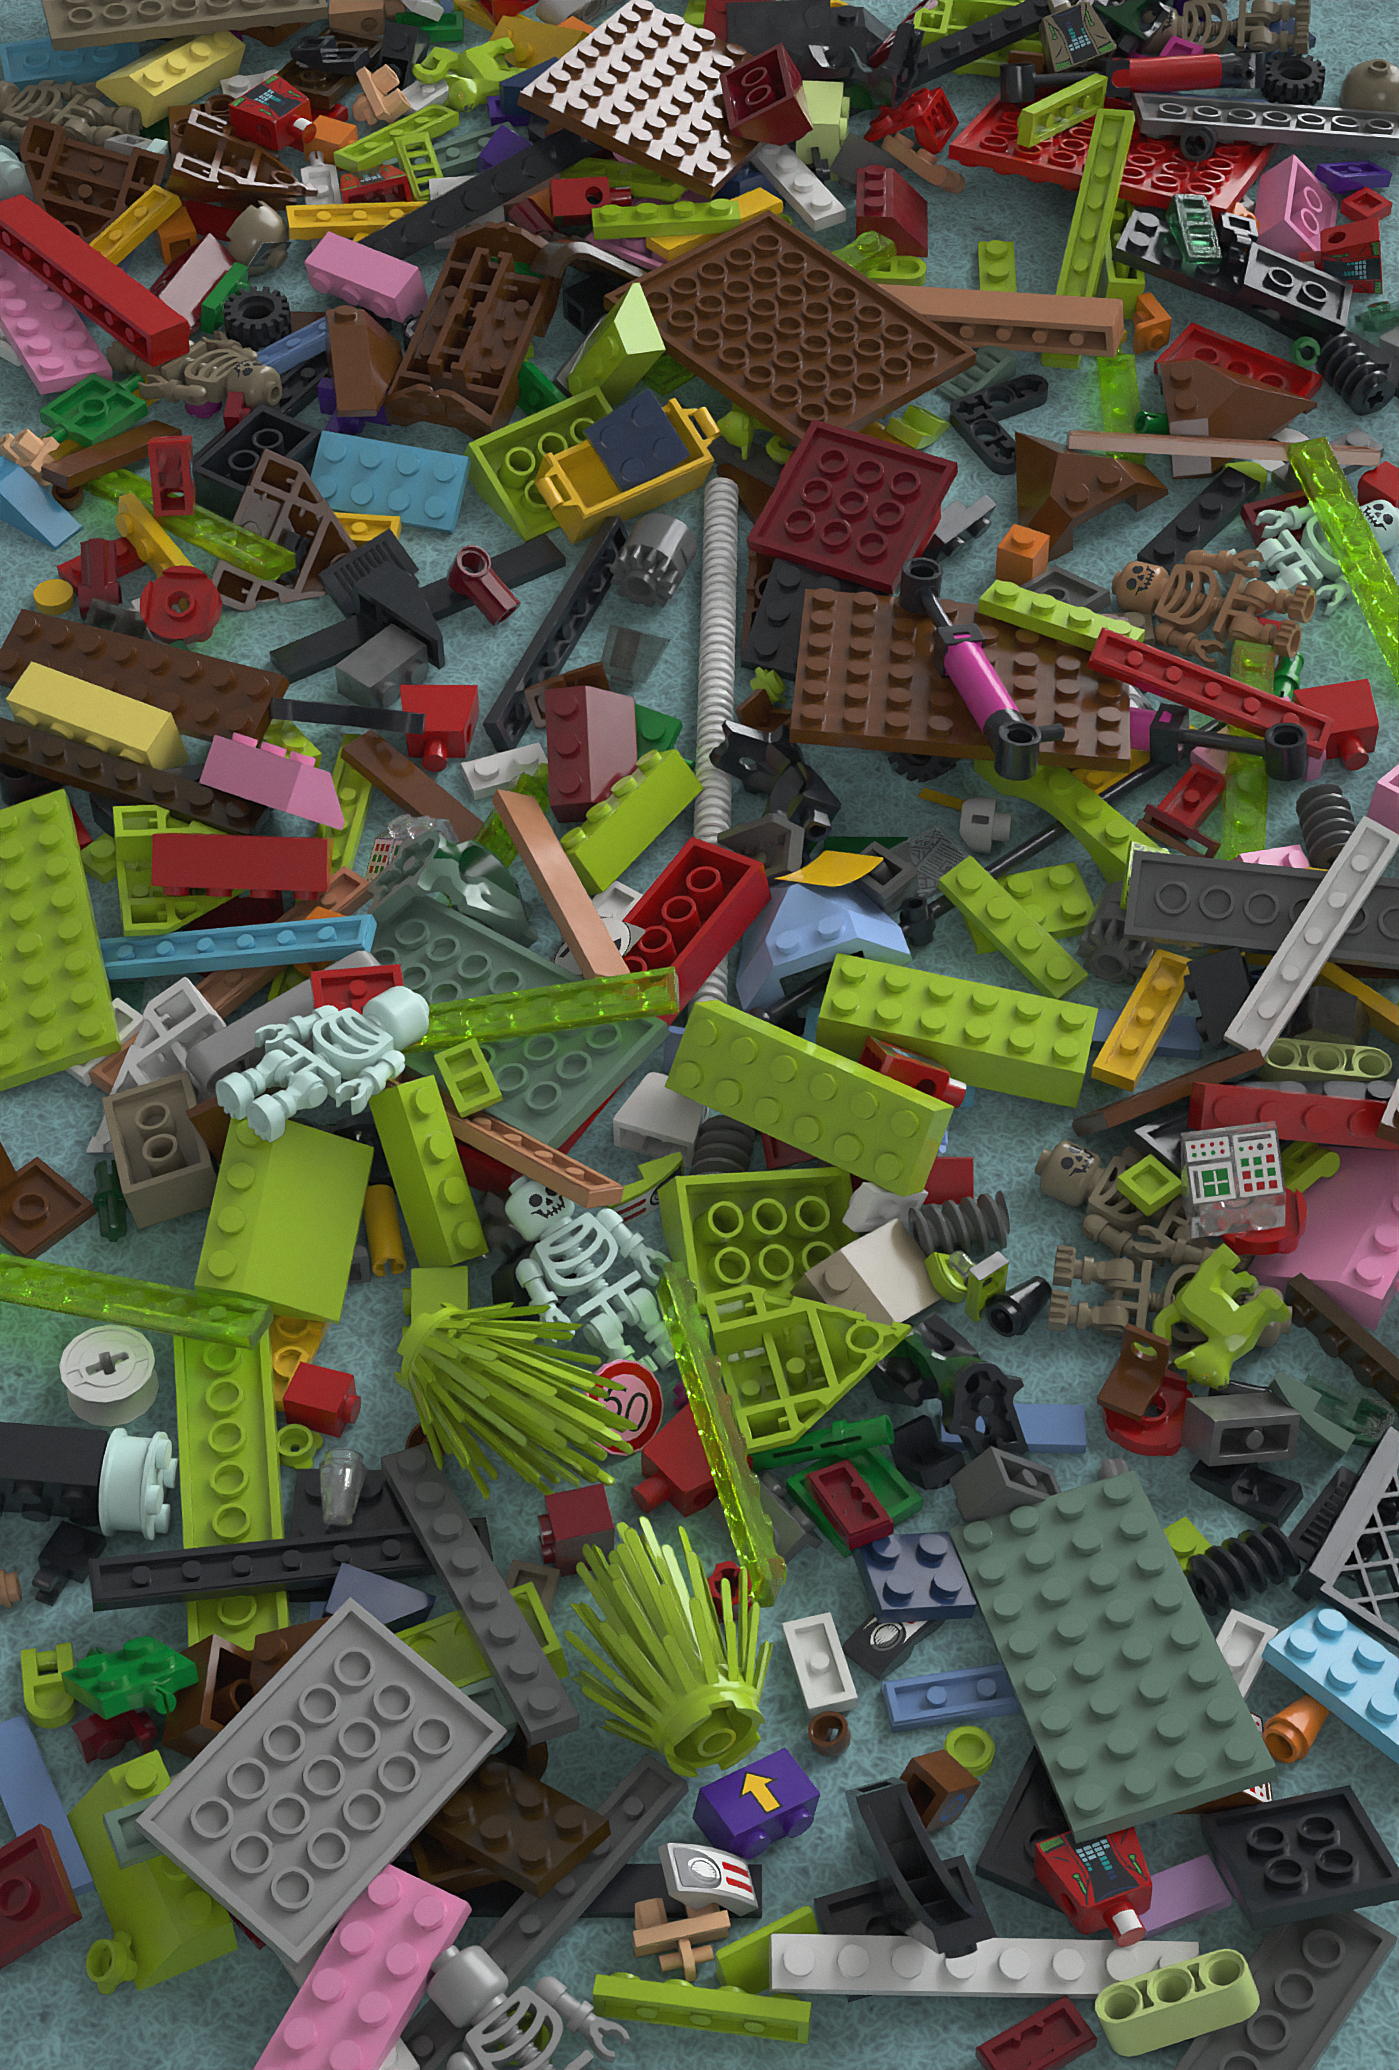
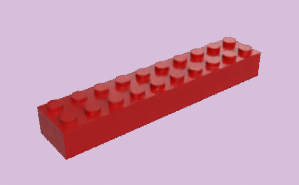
M691 837L622 920L644 929L645 933L623 957L635 980L630 994L610 993L665 1021L669 1027L771 900L772 897L763 863ZM622 1084L557 1151L565 1155L570 1151ZM453 1136L468 1185L507 1202L512 1195L508 1188L524 1174Z

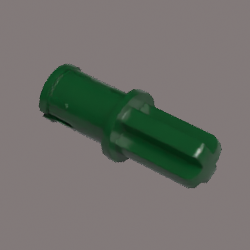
M103 1160L94 1167L96 1193L93 1197V1206L98 1212L100 1235L108 1238L109 1242L114 1243L118 1241V1238L127 1235L126 1209L128 1205L122 1193L116 1161L111 1160L112 1174H108L107 1160Z

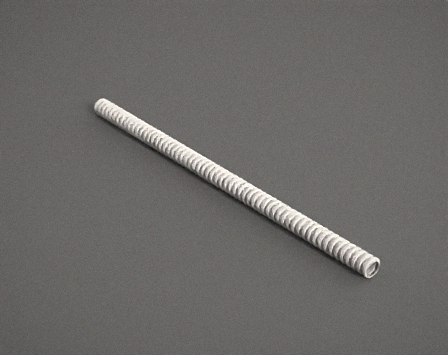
M719 477L709 481L704 490L695 776L704 789L695 797L693 836L731 851L729 848L717 843L718 833L731 829L732 775L715 768L710 761L709 755L713 748L718 747L725 740V734L722 730L723 722L725 720L734 722L739 489L733 480ZM728 953L688 1002V1019L695 1002L719 1000L727 1004Z

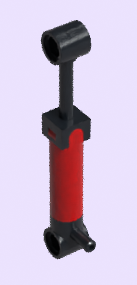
M1237 50L1231 53L1143 58H1095V71L1036 74L1035 64L1033 63L1001 64L1000 101L1008 103L1035 101L1037 89L1069 87L1095 73L1108 77L1105 97L1130 96L1133 93L1224 88L1266 87L1267 51Z

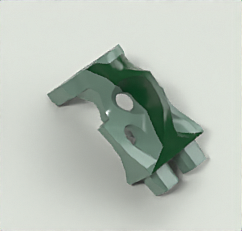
M428 831L411 840L406 838L401 842L396 857L367 885L368 892L374 896L373 903L368 909L367 914H372L377 922H385L414 896L424 897L429 893L443 892L450 897L453 910L471 919H478L485 923L487 928L527 949L539 938L537 929L529 924L528 920L532 915L531 907L522 899L518 881L515 877H511L504 863L491 850L474 839L453 843L436 831Z

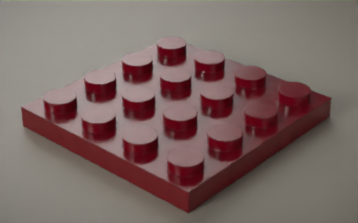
M813 419L746 539L748 549L774 558L798 563L815 571L893 595L901 581L904 562L913 558L958 473L957 462Z

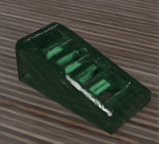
M1194 194L1173 195L1165 217L1186 263L1220 264L1222 254L1206 196Z

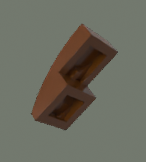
M599 661L568 671L524 689L535 728L546 727L544 690L586 685L612 692L603 662Z

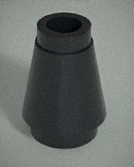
M1210 126L1189 127L1184 131L1180 139V148L1183 155L1195 162L1208 159L1214 151L1218 134Z
M1033 1276L1030 1280L993 1297L987 1310V1318L991 1327L1004 1337L1024 1334L1051 1298L1052 1288L1050 1284L1040 1276Z

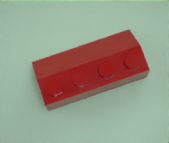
M155 833L152 834L151 886L162 887V895L187 896L189 895V887L206 888V896L232 897V889H250V898H276V890L293 891V899L319 900V892H327L330 889L334 838Z

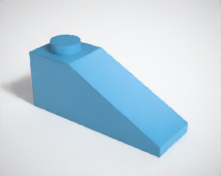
M0 455V520L54 550L60 548L83 530L82 525L20 465Z

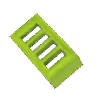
M428 131L394 137L392 140L400 171L407 174L413 202L430 201V190L420 191L419 186L429 184V179L444 177ZM421 143L422 150L406 152L405 146ZM425 157L426 163L411 165L410 159ZM428 170L429 176L415 178V172Z

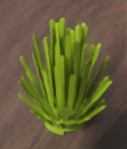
M446 1302L440 1304L443 1309L435 1312L433 1315L424 1311L410 1325L397 1349V1353L404 1356L401 1374L395 1371L394 1376L398 1385L409 1391L412 1395L424 1436L425 1434L427 1435L435 1462L440 1471L443 1468L444 1459L434 1430L445 1453L451 1455L453 1451L463 1471L466 1466L483 1497L489 1501L490 1490L474 1463L477 1467L482 1466L493 1480L498 1479L497 1471L462 1424L463 1421L528 1484L531 1482L544 1495L555 1493L540 1480V1474L551 1483L559 1484L561 1480L556 1475L558 1474L576 1488H579L580 1479L538 1447H541L590 1483H595L597 1480L605 1486H612L615 1483V1479L600 1469L594 1462L569 1448L567 1442L598 1461L605 1460L607 1452L597 1446L595 1441L607 1448L614 1445L628 1455H632L634 1452L633 1447L622 1440V1437L612 1431L611 1428L623 1433L627 1429L637 1430L638 1427L634 1422L606 1409V1405L571 1388L575 1387L597 1397L607 1399L609 1398L608 1392L595 1386V1383L615 1391L623 1390L626 1387L615 1381L595 1375L590 1371L551 1358L557 1357L600 1365L601 1359L597 1356L534 1344L536 1338L569 1340L574 1337V1334L555 1330H578L584 1324L488 1320L541 1314L551 1308L550 1305L511 1308L514 1302L461 1310Z
M645 1517L639 1518L644 1532L640 1537L635 1529L629 1528L624 1522H620L616 1525V1528L624 1543L618 1544L616 1550H612L609 1553L610 1565H608L599 1547L592 1544L591 1549L588 1544H584L582 1548L583 1555L597 1577L596 1581L583 1562H578L576 1565L577 1573L607 1619L601 1622L591 1607L584 1602H580V1606L575 1603H569V1605L629 1684L572 1631L566 1630L565 1637L610 1679L613 1685L635 1706L588 1671L579 1670L580 1676L570 1677V1679L582 1687L584 1695L639 1730L616 1719L605 1720L604 1722L607 1725L600 1728L664 1755L670 1768L676 1774L685 1777H698L696 1769L717 1763L721 1771L726 1770L748 1756L761 1741L757 1731L760 1724L765 1723V1720L758 1706L774 1641L769 1644L768 1640L760 1645L754 1673L760 1605L758 1602H754L748 1611L747 1569L743 1566L739 1572L737 1654L736 1624L733 1621L730 1583L726 1578L721 1580L725 1632L724 1644L701 1559L699 1560V1557L692 1552L686 1530L679 1526L678 1538L694 1592V1596L691 1598L672 1547L664 1544L660 1548L649 1520Z

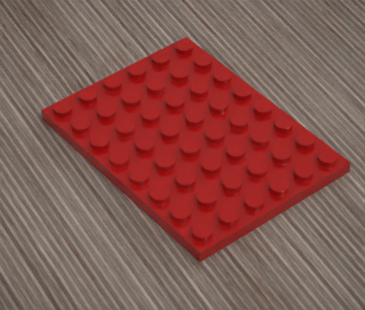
M1066 87L1037 89L1035 101L1020 103L1001 102L999 92L950 144L948 158L958 160L961 165L966 167H988L1000 175L1018 174L1026 176L1029 181L1034 183H1045L1048 181L1060 184L1065 190L1079 191L1096 114L1027 148L1017 144L1019 133L1017 121L1022 109ZM1105 97L1103 109L1133 111L1131 102ZM1135 118L1118 198L1129 200L1132 205L1137 207H1159L1171 215L1189 214L1199 217L1203 222L1216 224L1220 211L1231 213L1234 204L1241 201L1277 152L1279 143L1257 146L1243 140H1235L1233 143H1220L1217 141L1214 151L1208 159L1195 162L1183 155L1180 148L1181 138L1179 136L1165 135L1164 138L1148 137L1140 132Z

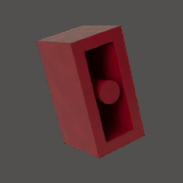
M601 1483L545 1495V1514L537 1516L540 1532L537 1539L543 1565L552 1563L553 1568L560 1569L561 1577L578 1574L576 1571L578 1562H583L588 1571H592L582 1552L584 1544H588L591 1549L592 1544L599 1547L608 1565H610L608 1555L614 1550L615 1527L604 1484Z

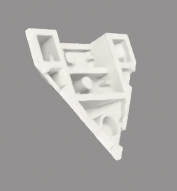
M187 977L182 978L148 1002L142 1016L144 1019L134 1045L131 1044L110 1095L187 1071L185 1060L189 1051L199 1042L227 1027L222 1018ZM190 1073L199 1104L212 1098ZM105 1115L96 1136H92L86 1153H114Z

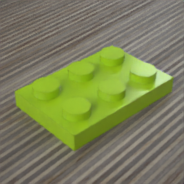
M1075 862L1004 875L996 880L1054 940L1082 935L1095 909ZM960 911L976 954L999 951Z

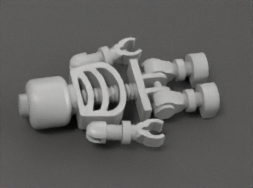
M453 1945L438 1956L430 1966L431 1970L435 1973L427 1988L432 2001L455 2027L464 2028L470 2025L474 2027L464 2038L462 2044L464 2052L454 2053L448 2060L446 2070H498L514 2060L519 2061L518 2064L520 2066L523 2065L518 2070H556L555 2068L552 2069L553 2065L549 2064V2061L554 2055L562 2036L563 2024L561 2017L568 2022L566 2028L573 2034L580 2031L591 2044L593 2052L605 2062L613 2063L616 2056L615 2051L605 2048L602 2043V2037L606 2035L615 2036L620 2040L621 2045H627L630 2040L628 2032L622 2026L613 2021H606L601 2017L595 2016L592 2013L594 2007L587 2001H584L583 2004L579 2003L566 1992L567 1987L554 1977L546 1976L541 1978L537 1982L534 1992L526 1986H521L507 1998L504 1995L509 1986L507 1976L480 1946L473 1945L459 1951ZM516 2011L512 2017L508 2016L511 2012ZM529 2012L533 2017V2023L522 2034L523 2031L519 2029V2025L522 2023L526 2013ZM542 2024L545 2025L549 2033V2043L543 2052L538 2051V2048L534 2047L533 2043L538 2036ZM504 2043L503 2047L505 2049L494 2053H487V2051ZM586 2049L563 2070H586L591 2065L594 2056Z

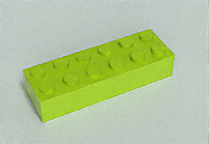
M836 953L818 1017L815 1044L850 1060L858 1061L869 1035L937 1060L950 1072V1078L964 1082L966 1085L1077 1109L1098 1008Z
M719 1000L694 1003L664 1086L860 1178L873 1182L901 1197L923 1191L954 1110V1106Z

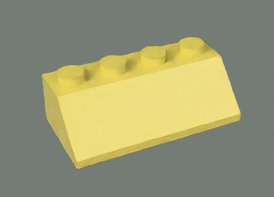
M228 30L208 35L193 34L180 36L96 82L95 87L118 106L139 109L142 125L148 128L169 116L168 106L188 105L220 87V80L236 76L239 72L246 45Z
M31 661L6 698L13 713V719L17 723L158 770L183 767L189 760L170 712Z

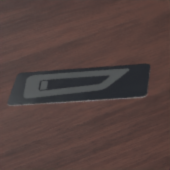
M292 242L262 243L248 267L264 266L270 254L279 245L285 243V250L287 251Z

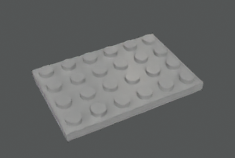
M350 1597L135 1820L134 1828L291 1967L296 1969L368 1889V1885L373 1879L381 1874L388 1864H391L505 1739L508 1730Z

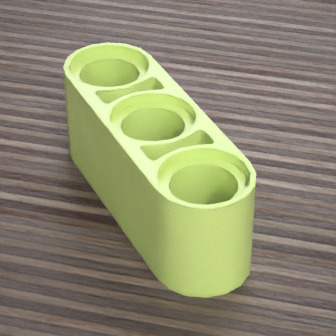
M1277 1038L1264 1059L1266 1064L1259 1066L1257 1076L1265 1082L1389 1081L1392 1061L1386 1052L1374 1047Z
M1221 1949L1114 1983L1104 1988L1095 2001V2011L1112 2050L1119 2055L1131 2057L1242 2022L1250 2018L1257 2011L1260 2000L1243 1955L1236 1950Z

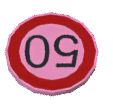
M617 1359L602 1365L594 1374L620 1383L626 1388L615 1391L595 1383V1386L608 1392L609 1398H600L585 1391L583 1394L606 1405V1409L637 1425V1430L627 1429L623 1433L611 1428L612 1431L622 1437V1440L629 1443L633 1447V1453L641 1451L656 1435L661 1425L664 1408L661 1386L650 1369L638 1361ZM595 1441V1444L604 1449L607 1454L628 1456L627 1453L614 1445L607 1448Z

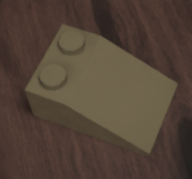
M188 1070L102 1098L122 1193L138 1229L212 1206L219 1168L216 1158L186 1113V1110L199 1104Z
M898 1218L827 1257L805 1272L790 1291L793 1297L796 1296L864 1313L867 1316V1320L890 1326L893 1321L908 1324L944 1299L931 1283L924 1262L927 1258L926 1254L920 1249Z

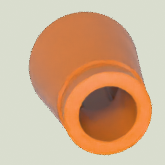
M1306 1693L1303 1697L1269 1718L1265 1722L1262 1738L1270 1755L1283 1763H1292L1295 1760L1305 1758L1331 1711Z

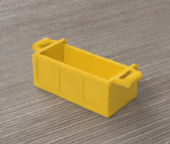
M676 398L670 399L664 407H661L689 451L690 456L657 478L623 493H620L587 439L555 455L551 452L544 455L534 484L573 545L594 536L607 516H620L622 522L703 486L715 461L707 448L712 444L713 440L722 434L706 407L682 409ZM694 416L707 439L703 440L689 417Z

